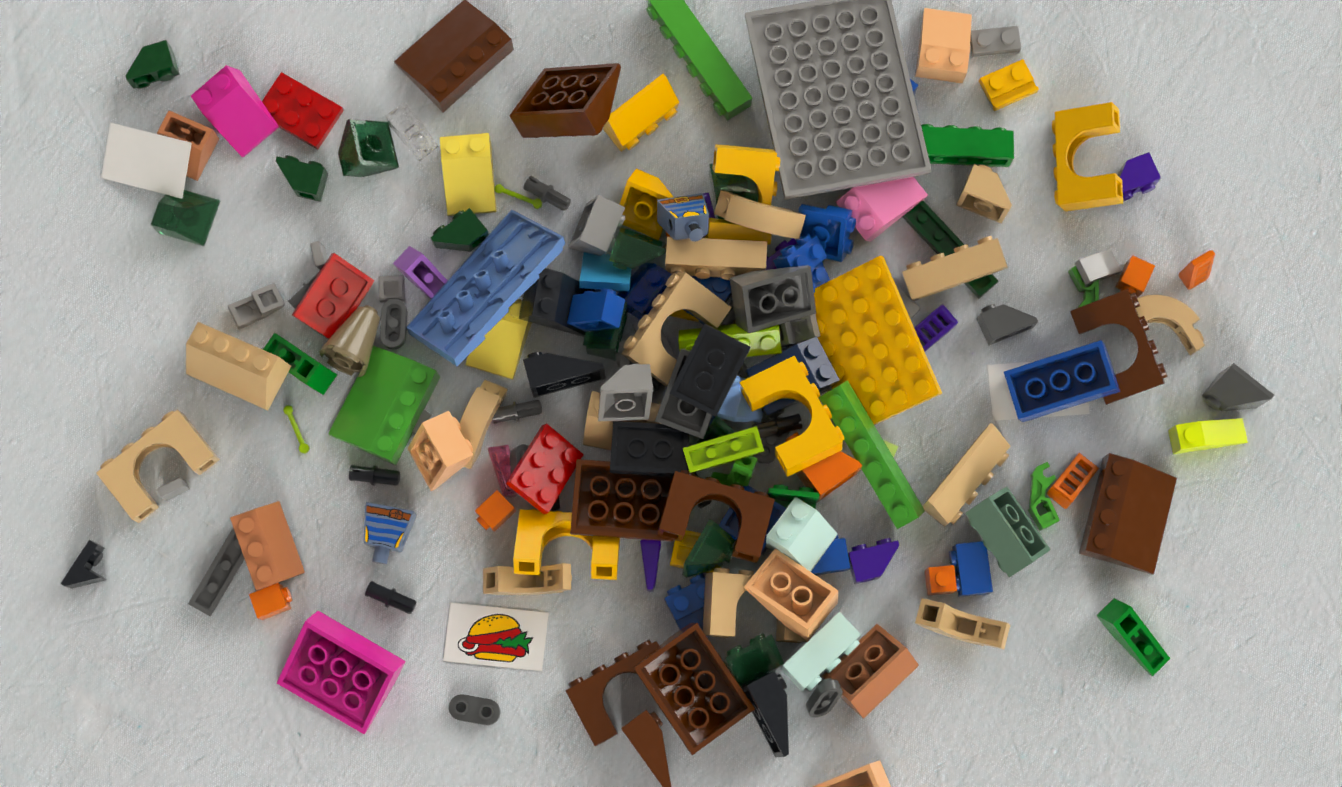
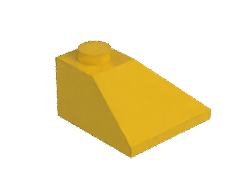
M636 168L627 180L619 204L625 207L622 214L625 216V220L622 225L657 240L660 239L663 228L657 222V200L673 197L658 177Z

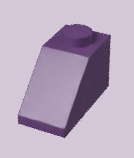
M411 246L393 263L411 283L430 299L448 281L421 252Z

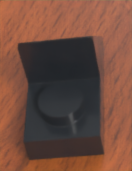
M89 540L60 584L73 589L107 580L91 570L93 566H97L102 560V552L105 548Z

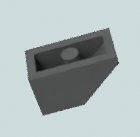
M995 304L981 309L982 313L977 318L988 346L1032 329L1038 323L1036 317L1004 304L997 307Z

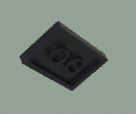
M704 324L670 394L716 417L751 347Z
M613 421L610 473L674 476L675 471L687 470V461L683 448L689 446V434L664 424Z

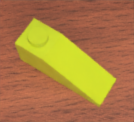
M1243 418L1184 423L1175 425L1168 430L1173 454L1248 443Z

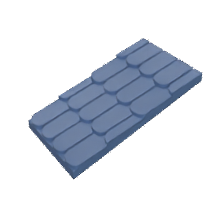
M511 210L406 327L409 335L427 345L428 348L437 354L439 353L440 356L455 366H458L485 340V335L509 312V307L540 278L539 274L563 251V246L565 245L564 237Z

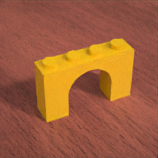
M1113 102L1055 111L1052 131L1056 138V143L1053 144V154L1057 165L1053 170L1054 178L1057 181V190L1054 192L1056 204L1065 212L1123 204L1122 179L1116 173L1083 177L1076 174L1073 165L1074 155L1083 142L1092 137L1120 133L1119 109Z
M715 144L713 171L715 173L749 177L757 185L759 193L758 202L771 205L772 196L777 194V181H774L775 171L779 172L780 157H777V152L773 149ZM709 218L708 234L705 236V239L767 241V245L771 244L772 238L770 233L716 218Z
M795 355L740 382V391L752 412L776 400L790 398L804 404L811 414V423L805 432L775 447V456L787 477L841 451L842 441L845 440L841 429L838 426L834 427L830 420L832 414L826 404L822 406L818 399L820 392L815 383L810 384L806 376L809 374L804 363H798Z
M520 509L513 557L514 574L540 575L542 553L546 545L558 537L574 536L584 540L592 549L591 579L617 580L620 538L570 535L572 512L550 511L543 515L535 509Z

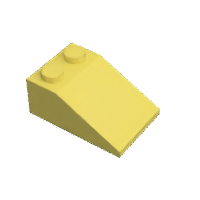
M489 133L440 137L447 215L454 216L459 211H466L469 208L474 214L497 212L492 144Z
M517 299L509 307V312L485 335V340L467 356L466 366L514 379L532 322L519 319L521 299Z

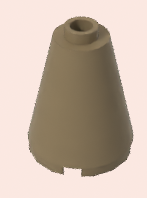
M368 305L358 307L321 347L319 351L320 356L323 357L325 355L328 358L327 363L331 367L352 376L354 372L360 373L358 377L365 375L380 321L377 310Z

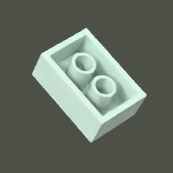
M839 612L782 666L781 670L801 692L806 688L811 691L822 680L819 676L821 673L826 671L829 674L841 662L838 658L841 654L845 653L848 656L860 644L857 639L861 634Z

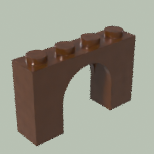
M1129 289L1070 311L1080 335L1108 324H1119L1129 329L1136 338L1138 345L1137 357L1127 370L1115 375L1120 392L1103 397L1106 405L1165 384L1164 378L1168 377L1163 363L1158 364L1155 358V354L1159 352L1154 340L1149 341L1145 331L1150 329L1145 316L1139 317L1136 308L1140 307L1135 292L1130 294Z
M687 470L675 471L657 535L682 542L690 513L694 507L704 501H720L727 504L735 512L738 519L739 527L732 557L757 563L761 555L775 499L770 498L767 493L755 491L754 493L745 491L744 487L740 485L730 484V486L720 484V481L715 478L705 477V479L695 477L694 473H690Z
M649 639L637 646V652L631 655L625 652L614 658L615 664L607 668L603 664L591 671L593 676L585 680L579 677L568 684L570 688L565 691L595 747L618 735L603 703V694L607 684L620 674H636L633 667L659 647L657 641L651 643Z

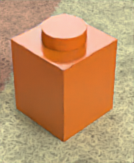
M1132 255L1126 262L1115 287L1121 291L1129 289L1130 294L1135 292L1138 298L1144 292L1155 265Z
M496 490L475 510L479 515L476 520L485 530L490 527L495 532L516 512V509Z
M954 565L928 567L925 570L927 596L952 594L957 591Z
M280 583L249 594L258 619L265 620L291 609L289 603L293 601L288 587L284 588Z

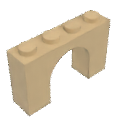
M677 272L669 277L666 282V289L652 302L653 308L648 315H644L638 323V330L634 336L632 335L626 340L623 346L625 349L621 353L634 364H650L651 376L666 387L677 361L666 352L661 342V328L666 318L677 310L686 309L705 324L718 328L732 308L685 272Z
M179 410L171 411L164 415L160 424L146 429L141 434L142 438L135 443L132 442L124 446L120 455L105 461L100 466L101 469L96 472L130 518L138 523L159 508L143 487L139 474L140 466L150 452L164 447L176 449L198 475L204 473L220 460L187 417Z
M714 568V572L705 575L703 632L706 636L735 637L737 603L742 594L747 591L744 589V586L754 575V571L739 570V574L729 573L730 569ZM777 619L776 642H807Z

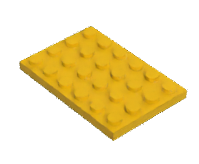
M878 256L815 288V315L821 336L817 338L840 380L832 386V389L848 380L874 425L943 394L883 256Z

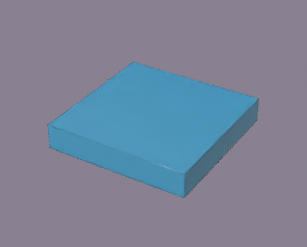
M584 252L579 288L629 291L633 255L603 254L599 256Z

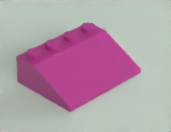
M317 611L304 622L277 684L365 734L394 686L406 661L322 612Z

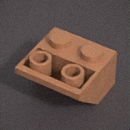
M168 110L157 132L158 135L192 143L186 177L198 181L219 141V137L214 130Z

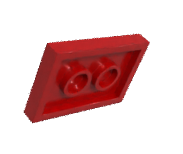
M282 72L262 100L279 128L317 150L344 111L340 105Z
M331 253L292 313V316L329 339L358 308L375 280L337 254Z
M546 423L540 427L506 484L543 515L547 514L574 472L577 459H581L584 454Z

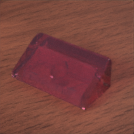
M509 446L489 447L488 452L502 495L509 498L519 495L506 484L511 476Z

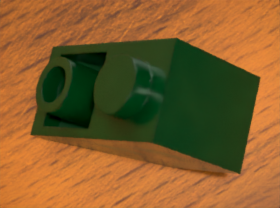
M167 40L142 47L125 75L126 80L133 89L146 88L151 83L169 81L174 76L180 75L173 49Z
M288 155L285 158L277 156L275 161L297 197L321 202L328 178V173L323 165L315 161H309L308 163L300 162L298 158Z
M469 208L466 211L462 210L455 214L452 218L453 221L448 225L438 227L430 238L436 248L471 252L486 239L489 233Z

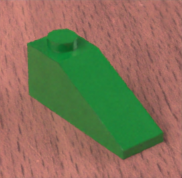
M276 333L272 335L263 350L279 356L291 365L290 374L322 395L325 394L337 376L336 373Z
M1113 598L1096 615L1108 632L1151 676H1154L1170 660V657L1131 606Z

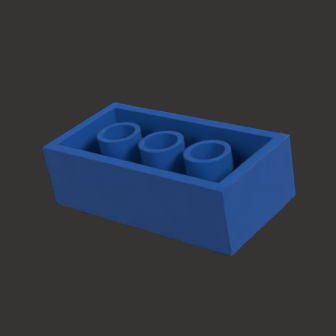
M1102 340L1004 371L1018 420L1022 422L1120 392L1106 345Z

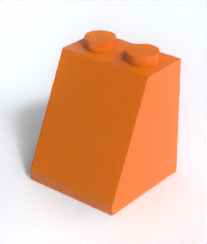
M794 433L785 442L799 436V433ZM839 451L797 472L796 475L805 487L813 488L814 492L820 494L817 501L819 502L857 475L862 468V464Z

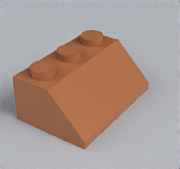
M280 501L230 517L256 591L305 573Z
M878 624L859 640L860 644L848 656L844 654L840 658L841 662L829 674L825 672L822 675L824 679L830 678L839 681L843 691L841 698L863 719L919 666L909 650Z

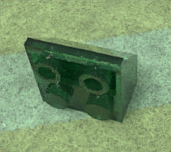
M764 633L750 639L749 646L742 648L741 645H738L727 651L724 663L740 687L784 665L772 634L767 637Z

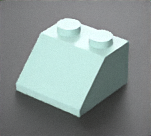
M795 497L767 534L766 547L771 551L776 548L811 572L837 537V532L816 509Z

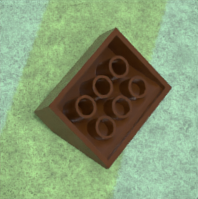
M463 0L399 56L394 63L442 112H445L509 55L514 48L512 39L493 20L467 0Z
M619 63L544 68L509 116L523 138L598 135L609 120L621 66Z
M1111 453L1103 457L1079 554L1153 575L1177 478L1133 459Z
M577 459L570 535L673 542L672 539L657 535L673 476L610 473V461Z
M689 623L633 667L691 755H694L755 710L698 623Z

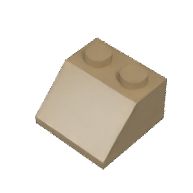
M974 164L956 206L1002 223L1012 204L998 174L992 172L993 170L988 166H977Z

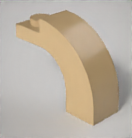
M722 190L720 191L714 212L715 215L725 218L724 220L794 239L800 238L806 217L804 214L787 208L759 203Z
M1148 295L1138 298L1140 307L1136 309L1139 317L1145 316L1147 324L1156 322L1170 327L1177 334L1189 355L1196 353L1205 346L1201 332L1193 327L1200 319L1186 304L1164 295Z
M484 380L480 388H476L459 422L460 431L464 439H468L473 448V456L464 466L468 469L472 468L479 457L488 427L506 397L508 390L487 380Z
M561 563L541 566L540 575L514 574V567L507 566L483 568V594L537 595L562 593L563 591L571 590V564Z
M921 598L915 621L921 627L951 638L1003 650L1005 649L1010 624L1007 622L972 615L954 609L945 603Z

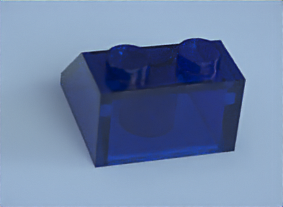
M642 263L631 277L630 290L619 291L617 296L625 299L623 309L641 320L653 308L652 302L664 292L667 287L666 282L672 274L655 263Z

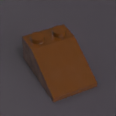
M646 709L621 729L662 787H671L663 733L660 729L663 723L654 711L650 714Z

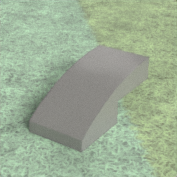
M1111 250L1102 251L1075 262L1085 285L1097 280H1104L1122 272Z
M275 283L251 292V296L229 304L228 309L239 330L271 315L284 307L285 303Z
M815 314L779 324L781 348L804 342L816 336L821 337Z

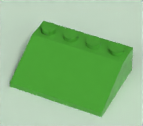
M373 345L365 375L362 377L357 376L328 434L396 466L423 409H425L440 379V375L436 370L415 360Z

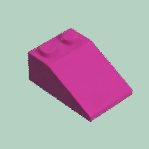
M224 66L191 95V98L202 114L241 157H245L279 128L243 73L236 68Z

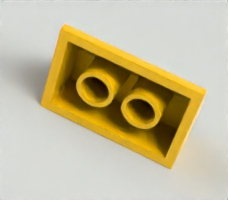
M661 74L610 114L603 130L621 152L626 148L628 150L634 148L640 142L639 138L646 133L649 136L659 127L657 124L663 119L668 121L677 114L678 111L676 109L678 108L679 100L667 77Z

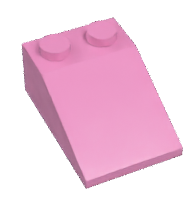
M914 177L853 187L838 199L836 203L841 208L852 210V217L856 218L855 228L865 241L871 242L925 199L928 194Z

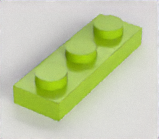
M757 426L683 448L690 473L765 452Z

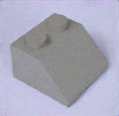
M597 195L586 204L568 248L599 256L607 251L610 252L616 242V238L613 237L616 229L621 228L625 220V216L622 215L625 207Z
M650 364L624 365L601 386L598 421L649 420L653 394Z

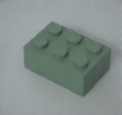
M1008 487L989 496L965 513L968 516L970 525L983 538L984 546L993 553L999 568L1008 577L1013 576L1051 550Z

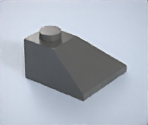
M1233 363L1218 374L1202 396L1211 408L1219 409L1220 411L1256 409L1271 400L1274 394Z

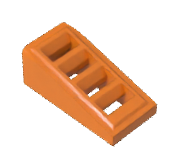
M1209 250L1192 260L1179 273L1178 276L1187 289L1190 290L1209 278L1215 257L1213 250Z
M1078 453L1048 490L1047 495L1064 509H1067L1098 471L1099 467L1081 453ZM1078 464L1088 472V475L1084 474L1075 465ZM1072 472L1075 476L1082 480V482L1078 481L1069 473ZM1063 480L1067 481L1070 485H1072L1075 488V491L1066 483H1064Z

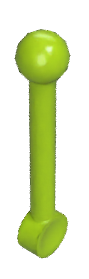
M497 184L494 187L496 193H505L533 204L535 209H540L543 205L541 199L536 198L533 200L505 189L501 184Z
M286 405L283 408V412L288 415L299 441V451L306 454L310 448L304 443L292 414V406Z

